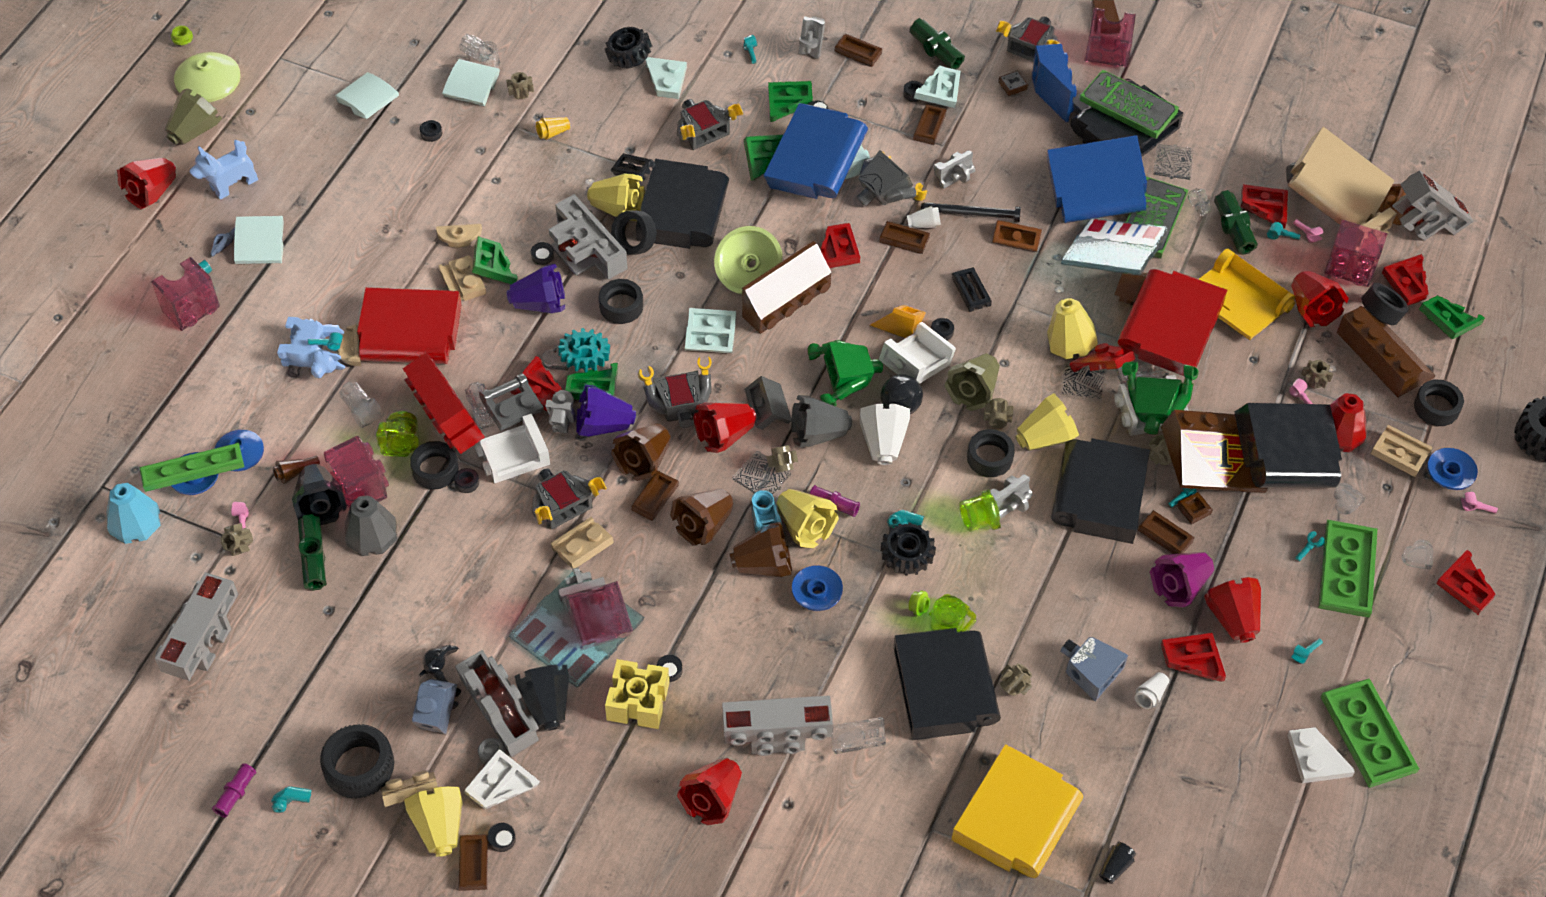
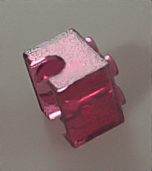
M1093 8L1085 61L1095 64L1101 63L1116 67H1127L1132 47L1136 14L1124 12L1122 20L1111 22L1105 18L1104 9Z
M1342 220L1324 274L1336 279L1340 278L1353 282L1358 286L1369 287L1388 233Z
M192 257L180 263V266L185 270L182 278L170 281L163 275H160L151 281L162 312L180 331L194 326L198 320L208 314H213L220 307L211 276Z
M355 436L324 452L326 463L328 462L333 469L330 474L342 486L349 509L351 504L360 496H371L378 502L388 497L386 487L389 486V483L383 474L386 470L380 459L375 461L372 457L374 452L369 442L363 443L359 436Z
M618 581L605 584L603 587L593 591L579 592L567 596L566 605L581 651L631 636L633 628Z

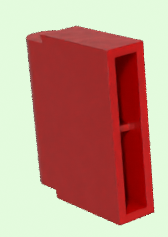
M1151 269L1147 273L1117 341L1118 345L1125 349L1133 350L1134 354L1138 355V360L1184 376V365L1197 368L1225 302L1228 290L1174 270L1170 274L1158 269Z
M365 287L357 330L360 342V360L411 363L427 352L435 364H448L450 350H455L462 304L459 291Z

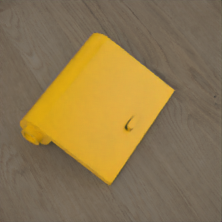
M1225 249L1216 259L1213 268L1199 278V280L1228 290L1218 318L1249 340L1284 312L1289 313L1296 303L1294 301L1295 295L1230 249Z

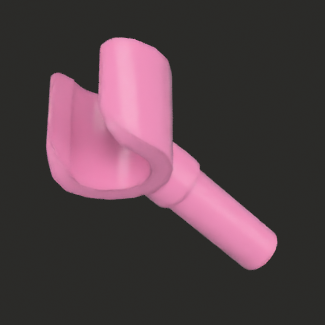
M1297 219L1294 221L1293 224L1306 233V238L1310 243L1322 240L1319 236L1323 234L1321 227L1318 226L1311 229Z
M1300 378L1297 379L1290 387V394L1293 397H1299L1305 404H1313L1304 393L1307 389L1306 382Z
M1466 492L1465 498H1461L1462 507L1465 511L1482 509L1495 514L1498 508L1478 502L1474 492Z
M233 502L232 516L239 517V523H242V528H246L245 521L249 510L244 502Z

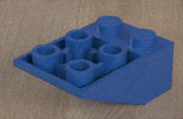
M1062 44L1037 45L1031 74L1034 90L1065 122H1069L1070 113L1074 111L1073 97H1076L1077 90L1076 85L1072 84V69L1067 66L1068 54L1064 52Z

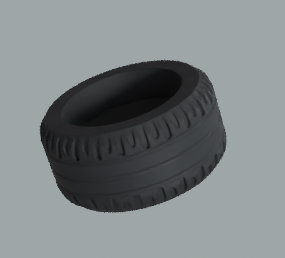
M353 724L352 726H345V728L337 730L336 733H333L326 740L320 755V766L329 787L337 794L352 799L366 798L371 796V794L374 795L376 792H379L381 787L386 786L385 783L390 780L395 764L392 748L387 737L377 728L365 724ZM369 747L380 754L375 766L362 775L347 776L335 770L339 758L352 748Z

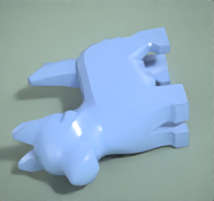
M235 140V150L218 159H215L198 146L199 154L195 158V165L190 169V173L197 179L205 178L209 182L212 191H215L216 196L220 200L229 195V186L237 183V180L242 179V176L247 177L246 183L248 185L258 180L257 174L253 169L254 164L246 154L247 147L244 141Z
M287 318L285 326L291 329V344H280L277 352L278 357L282 358L281 364L283 366L311 367V374L318 379L322 378L326 373H332L335 369H345V366L338 362L341 359L340 355L322 350L323 345H308V339H325V337L330 336L333 332L343 335L344 331L339 328V325H322L313 319Z

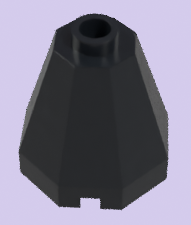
M312 464L303 468L299 474L292 497L297 520L301 519L304 515L312 514L320 518L321 525L336 522L340 517L339 513L342 509L343 512L347 509L342 486L321 465Z
M557 665L529 669L525 671V677L522 679L520 674L515 675L516 687L538 727H544L545 731L561 728L560 724L565 722L569 687L567 665H562V670H558Z

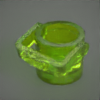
M398 411L389 415L386 422L379 423L376 440L382 455L407 457L409 453L418 447V420L415 415L407 411Z
M990 489L981 490L980 495L959 503L962 521L969 532L990 526L992 531L1001 528L999 508Z
M944 594L937 599L928 614L931 617L930 627L932 631L956 628L957 632L969 631L976 623L977 617L970 610V606L950 594ZM966 615H967V616H968L969 618H971V619H970L969 622L964 626L965 617H966Z

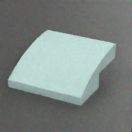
M459 59L447 79L442 94L444 97L485 106L490 90H494L500 69Z
M368 72L335 95L338 103L351 107L354 115L365 119L399 96L398 92L387 82Z
M283 216L236 217L234 240L235 264L282 263L284 246L282 241Z
M689 308L685 350L732 353L736 311Z

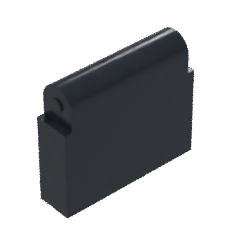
M1125 79V81L1162 98L1146 85L1140 86L1131 79ZM1088 106L1073 117L1070 125L1075 134L1083 139V144L1137 135L1141 156L1143 157L1180 128L1184 113L1178 109V113L1156 139L1091 106Z
M655 158L656 166L652 168L640 211L651 216L655 223L657 233L654 244L690 249L691 246H711L729 184L728 176L720 171L708 170V166ZM637 221L636 240L641 241L642 228Z
M1246 403L1234 411L1245 467H1250L1252 481L1256 487L1335 488L1339 485L1341 480L1339 461L1342 460L1330 404Z
M1091 438V442L1078 439L1067 441L1064 447L1051 514L1052 521L1062 526L1072 527L1076 533L1133 544L1138 527L1150 449Z
M956 628L895 635L893 649L912 741L974 733L976 727L990 726L1000 721L1001 715L981 632L975 630L957 632Z

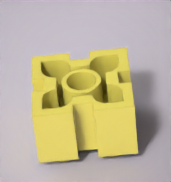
M617 659L612 676L613 687L609 688L605 704L607 721L628 724V720L631 718L637 719L638 726L659 729L663 713L662 701L666 700L670 683L669 668L648 664L647 670L638 669L637 662Z

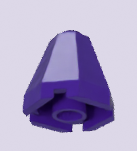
M556 264L546 265L510 285V290H507L509 304H513L515 309L545 313H558L565 310V304L560 305V299H565V292L559 271L554 272V269L557 268Z
M584 384L579 397V402H582L580 409L577 408L576 432L579 435L589 437L628 430L630 424H634L636 411L632 410L631 404L594 385Z

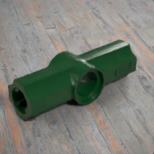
M921 18L916 19L910 26L909 32L923 44V48L928 56H937L950 69L955 70L964 62L965 55L951 44L950 37L945 31H936Z
M1229 190L1221 191L1220 194L1215 196L1214 203L1221 215L1223 232L1230 234L1238 252L1242 253V255L1250 254L1251 251L1257 248L1258 243L1250 228L1249 214L1246 210H1241L1234 193Z
M312 514L304 515L298 520L300 541L298 548L301 554L303 584L305 589H311L312 591L321 590L322 587L327 585L326 557L323 550L321 522L319 517Z

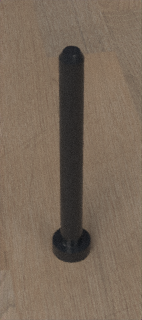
M928 202L921 203V210L932 206V208L938 207L939 213L1014 219V222L1020 223L1021 207L1015 206V210Z

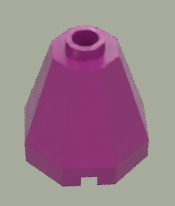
M1205 552L1162 555L1155 560L1154 563L1156 565L1151 568L1149 573L1154 592L1159 597L1164 595L1167 598L1164 602L1168 606L1186 607L1199 594L1215 568L1213 560Z

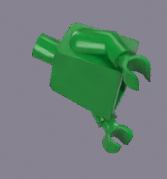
M834 340L824 343L822 346L812 343L807 348L809 360H815L824 354L823 358L834 393L822 394L820 399L834 406L837 405V400L840 399L841 401L850 394L869 386L874 373L883 372V363L879 359H870L868 349L864 345Z
M1126 362L1122 365V372L1124 376L1128 377L1126 382L1135 414L1141 422L1145 423L1144 432L1157 435L1160 424L1166 421L1174 409L1184 410L1190 402L1194 387L1192 381L1198 377L1199 371L1194 366L1184 365V382L1180 379L1136 378L1138 362Z

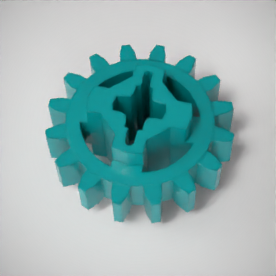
M581 328V332L573 329L572 335L565 333L564 339H560L558 356H561V362H566L567 368L575 366V371H578L580 368H583L584 372H587L588 368L596 371L597 365L604 367L605 361H609L610 344H608V338H602L601 332L594 334V329H591L589 332H585L584 328Z

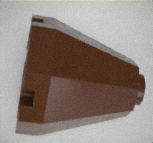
M659 423L625 432L613 439L615 447L611 450V456L620 472L625 475L628 473L634 475L632 479L640 481L651 478L661 464L670 444L671 436L668 430Z
M723 489L680 496L672 501L670 516L672 521L677 519L679 525L676 526L678 534L692 546H697L700 543L701 545H706L713 540L732 512L733 499Z
M781 523L769 524L733 547L734 553H730L732 567H737L739 573L775 577L792 575L790 552L784 540L786 536Z

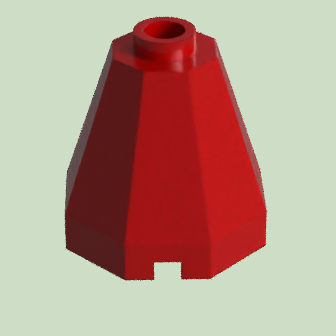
M166 158L134 161L117 169L118 185L121 190L126 189L128 192L125 195L127 200L142 210L157 202L175 180L176 167L172 161Z
M1302 271L1297 274L1291 285L1298 311L1310 327H1315L1314 324H1319L1321 327L1329 325L1343 314V303L1347 304L1349 300L1337 282L1311 271Z
M1345 393L1332 402L1330 406L1339 447L1343 449L1342 452L1349 453L1362 445L1366 439V416L1363 400L1356 394Z
M704 402L696 405L695 410H699V412L693 416L698 439L700 442L705 440L709 446L704 448L707 452L719 453L728 449L754 427L756 420L754 409L748 404Z
M1245 577L1241 578V584H1236L1235 580H1231L1210 588L1208 594L1204 595L1207 606L1233 640H1240L1241 643L1255 640V635L1260 632L1261 586L1259 580Z
M728 758L719 759L685 775L680 781L679 786L681 788L678 790L677 797L688 815L693 818L696 815L702 817L703 819L700 822L705 825L721 824L729 816L742 771L735 761Z

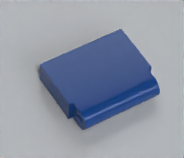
M799 103L764 174L769 188L817 199L818 196L836 198L865 138L868 127L857 119L849 118L847 113Z
M1137 135L1047 150V163L1056 208L1061 207L1064 223L1146 211L1145 194L1147 180Z

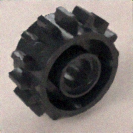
M624 27L615 31L609 37L608 42H606L607 47L604 50L609 62H612L614 66L633 68L642 64L647 59L649 53H651L652 43L648 33H644L643 29Z
M899 523L897 527L889 528V535H883V542H881L880 551H882L881 558L882 560H887L886 566L894 569L895 573H903L905 576L913 573L917 575L922 569L926 571L928 564L933 563L936 547L934 546L935 539L930 538V532L921 528V525Z

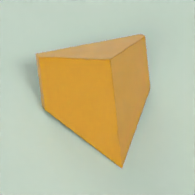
M907 305L895 307L892 313L875 321L870 326L907 338L915 333L917 325L922 322L926 312Z

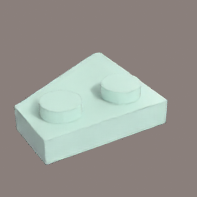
M647 57L645 60L646 67L649 69L650 78L655 85L657 96L679 99L687 62Z
M939 66L933 75L925 80L924 85L916 90L914 98L954 108L957 102L960 71Z

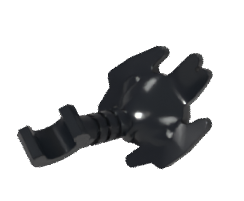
M449 644L426 651L422 662L424 670L419 674L420 677L430 673L434 674L433 676L436 680L448 682L442 671L446 661L445 656L457 652L459 648ZM457 688L455 697H458L462 690ZM454 701L452 709H455L459 702Z

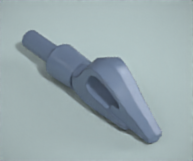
M235 227L229 233L217 234L215 236L210 254L211 257L221 252L235 240Z

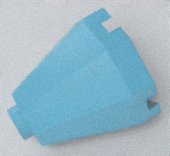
M129 483L117 484L109 492L106 511L107 530L113 537L125 544L132 543L131 540L134 539L145 541L161 526L158 504Z

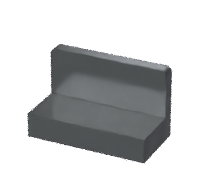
M760 376L745 388L749 406L756 413L755 425L757 428L763 430L776 419L787 424L791 422L792 418L780 383Z

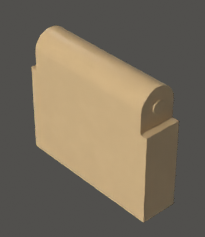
M1322 127L1310 139L1291 170L1293 177L1288 186L1352 235H1355V229L1361 223H1367L1376 214L1395 180L1325 127Z

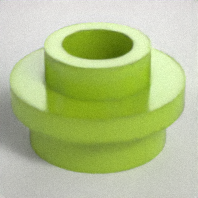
M177 26L172 30V42L176 45H186L192 41L193 33L187 26Z
M923 590L920 592L914 591L908 604L909 610L914 615L921 616L928 611L930 606L928 593Z

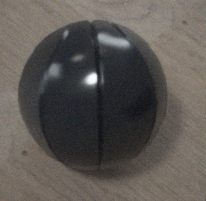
M898 374L890 377L884 383L880 395L881 402L885 409H889V404H897L909 408L911 415L918 410L922 403L923 390L920 383L914 377Z

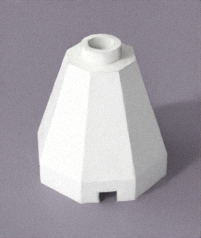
M874 404L861 408L860 426L872 460L878 461L879 465H891L892 461L897 460L910 420L909 408L897 404H889V409H883V404Z

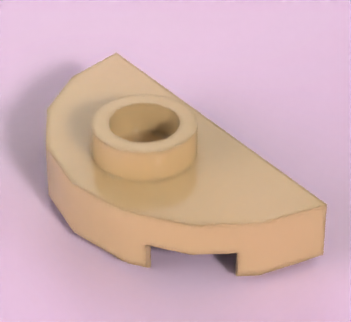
M482 224L437 226L436 232L438 239L447 243L448 246L461 248L471 245L472 241L481 236Z
M358 324L348 326L347 330L344 331L337 354L341 356V360L351 366H361L359 355L360 342L357 334Z

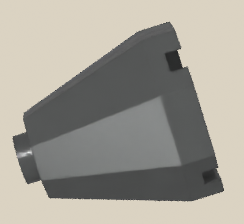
M807 395L797 396L796 399L800 402L794 403L791 420L792 432H797V438H793L796 445L811 447L845 436L848 430L851 429L852 417L848 414V411Z
M371 496L358 497L351 504L345 520V541L347 546L361 556H368L371 552H375L376 555L384 554L397 541L396 518Z

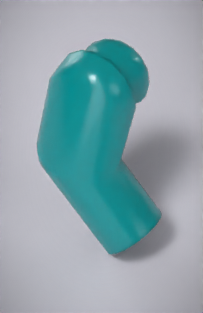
M900 510L888 517L887 524L892 528L897 527L899 523H911L922 526L924 516Z
M293 786L285 787L272 797V810L282 813L286 810L287 804L292 801L309 803L312 789Z

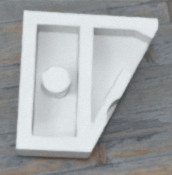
M1315 727L1289 731L1287 736L1302 783L1353 776V767Z
M499 749L464 790V793L486 810L537 787L540 781Z

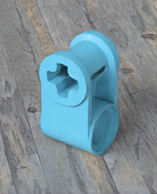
M765 490L756 492L752 497L751 510L755 533L769 524L781 523L773 495ZM759 505H766L767 507L761 508Z

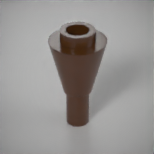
M317 455L304 460H279L275 462L276 466L273 467V473L277 481L281 480L285 484L298 476L305 466L312 464L320 465V460Z

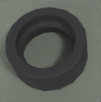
M637 210L625 211L620 213L612 223L611 235L626 250V254L646 253L652 248L656 240L657 231L655 223L651 216L645 212ZM631 219H636L642 228V239L637 246H631L625 235L626 225Z
M611 280L604 284L599 292L598 299L601 315L612 323H630L637 319L643 311L642 290L631 280ZM620 294L628 295L635 299V302L626 308H614L607 303L611 297Z
M1373 283L1361 297L1364 307L1378 320L1389 325H1397L1409 310L1407 303L1398 293L1380 283Z
M1438 379L1425 382L1420 387L1414 401L1415 412L1419 418L1434 426L1452 424L1458 419L1464 405V397L1459 388L1451 382ZM1429 395L1444 397L1451 403L1453 408L1448 411L1434 409L1427 403L1425 397Z
M995 429L979 431L972 436L968 444L967 462L971 469L979 475L985 477L1004 475L1010 470L1015 454L1014 444L1011 438L1004 432ZM984 445H994L1004 451L1005 457L1000 461L989 462L980 458L976 450Z
M429 441L421 444L410 457V467L415 481L427 489H441L449 486L454 481L456 472L459 471L458 459L454 449H450L447 443L441 441ZM439 456L449 461L448 467L437 474H428L420 469L421 463L431 457Z

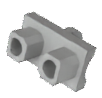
M814 16L812 18H803L798 54H807L819 59L825 27L824 19Z
M969 150L962 154L956 152L951 155L950 161L934 164V173L939 178L940 187L946 188L959 180L963 183L970 180V174L975 172L972 162L973 152Z
M565 390L556 392L553 395L552 401H546L545 407L550 416L549 423L553 425V432L568 433L569 422L575 423L576 414L572 407L574 399L571 393Z
M1024 474L1020 478H1016L1011 475L1005 479L1003 490L999 491L993 488L987 492L988 503L993 507L997 518L1001 519L1016 508L1021 512H1025L1029 508L1028 500L1033 495L1029 487L1030 478Z
M578 567L573 568L574 576L565 578L566 585L575 583L576 585L558 589L559 601H563L568 613L582 608L579 596L588 594L591 606L605 602L604 577L583 582L592 579L591 573L589 571L581 574Z

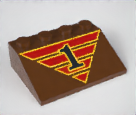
M1174 409L1162 424V433L1180 488L1266 493L1268 491V488L1256 487L1253 484L1250 467H1245L1235 414Z

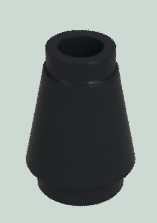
M1120 841L1116 845H1112L1099 873L1100 878L1109 884H1113L1135 862L1136 852Z

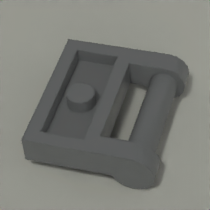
M523 373L516 375L513 380L498 387L479 392L481 402L500 431L523 421V416L529 414L534 416L541 413L544 408L529 386L528 380ZM517 388L521 391V393L497 404L493 401V399Z

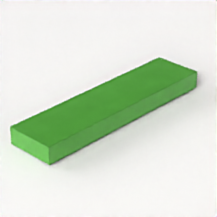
M236 443L139 468L143 488L147 492L245 466L240 445Z

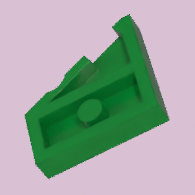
M812 81L768 82L770 122L794 113L799 103L808 105V103L813 101Z
M784 134L744 138L751 181L765 174Z
M478 236L475 242L472 273L511 285L515 283L518 276L511 273L509 269L511 263L508 257L505 256L501 244Z
M1438 295L1423 302L1419 308L1428 319L1452 340L1482 325L1485 317L1480 314L1475 318L1463 312L1465 307L1451 303L1449 300Z
M611 363L609 369L602 371L589 369L587 372L568 375L565 391L571 393L573 399L579 400L584 384H588L614 395L618 363Z

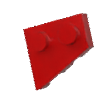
M1243 184L1240 207L1271 223L1279 222L1285 229L1287 224L1288 190Z
M850 223L827 227L825 239L821 246V253L829 268L860 263L861 257Z
M1422 254L1386 266L1382 271L1386 280L1395 292L1405 300L1408 306L1426 300L1429 294L1428 285L1425 282L1427 277L1426 271L1423 270L1424 256Z
M1102 343L1096 345L1094 350L1090 351L1086 356L1079 357L1069 364L1072 372H1078L1085 366H1089L1090 371L1118 369L1124 363L1131 362L1136 358L1133 350Z
M535 356L522 373L526 376L529 386L544 407L543 410L547 411L545 407L546 401H552L553 395L562 390V388L554 381L549 370L547 371L544 368L541 359ZM519 388L510 391L513 395L521 393Z
M1466 550L1438 579L1436 584L1479 615L1490 604L1496 594L1490 584L1485 581V576L1481 569H1477L1471 558L1473 555L1471 552Z
M1213 633L1162 640L1161 648L1168 668L1220 682L1225 681L1226 674Z

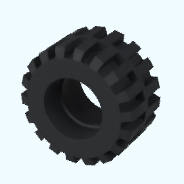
M1543 396L1542 399L1535 398L1526 405L1516 423L1514 433L1516 434V442H1520L1518 445L1520 449L1526 450L1525 454L1528 456L1533 455L1538 461L1544 459L1546 462V429L1543 427H1546V396Z

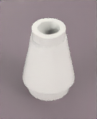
M930 206L907 215L908 226L911 228H936V226L941 225L938 207L932 208Z
M1158 672L1139 686L1135 694L1137 704L1147 710L1157 707L1169 684L1168 677Z

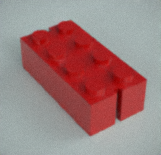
M427 352L402 368L407 375L404 381L412 392L416 389L413 395L420 405L424 406L422 409L429 419L433 420L435 418L432 424L439 434L445 433L442 437L450 449L455 446L459 453L462 454L485 438Z

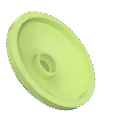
M204 52L189 57L177 68L174 75V83L179 94L182 90L189 88L192 90L190 93L192 96L199 94L208 102H213L231 94L238 86L241 75L237 63L231 57L216 52Z
M756 226L740 227L728 233L719 243L714 258L715 271L725 287L742 295V288L783 261V253L777 239L767 230ZM751 261H756L754 267H749Z

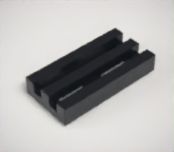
M623 153L611 168V171L616 176L622 174L642 176L644 182L646 179L644 174L649 175L651 172L649 168H654L656 164L652 159Z
M974 267L952 273V280L969 312L974 311V308H978V310L983 309V305H986V307L991 306L992 300ZM968 274L970 275V277H971V279L973 280V282H974V284H975V286H976V288H977L979 294L981 295V297H982L981 300L979 299L978 295L976 294L975 288L973 287L972 283H971L970 280L968 279V277H967Z

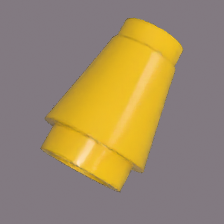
M567 117L541 118L540 121L536 122V132L540 139L545 138L548 140L570 129V122Z

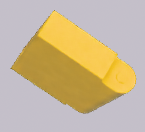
M1005 744L954 827L952 841L1009 873L1013 868L1025 876L1037 878L1080 805L1083 794L1073 785L1063 781L1061 773Z

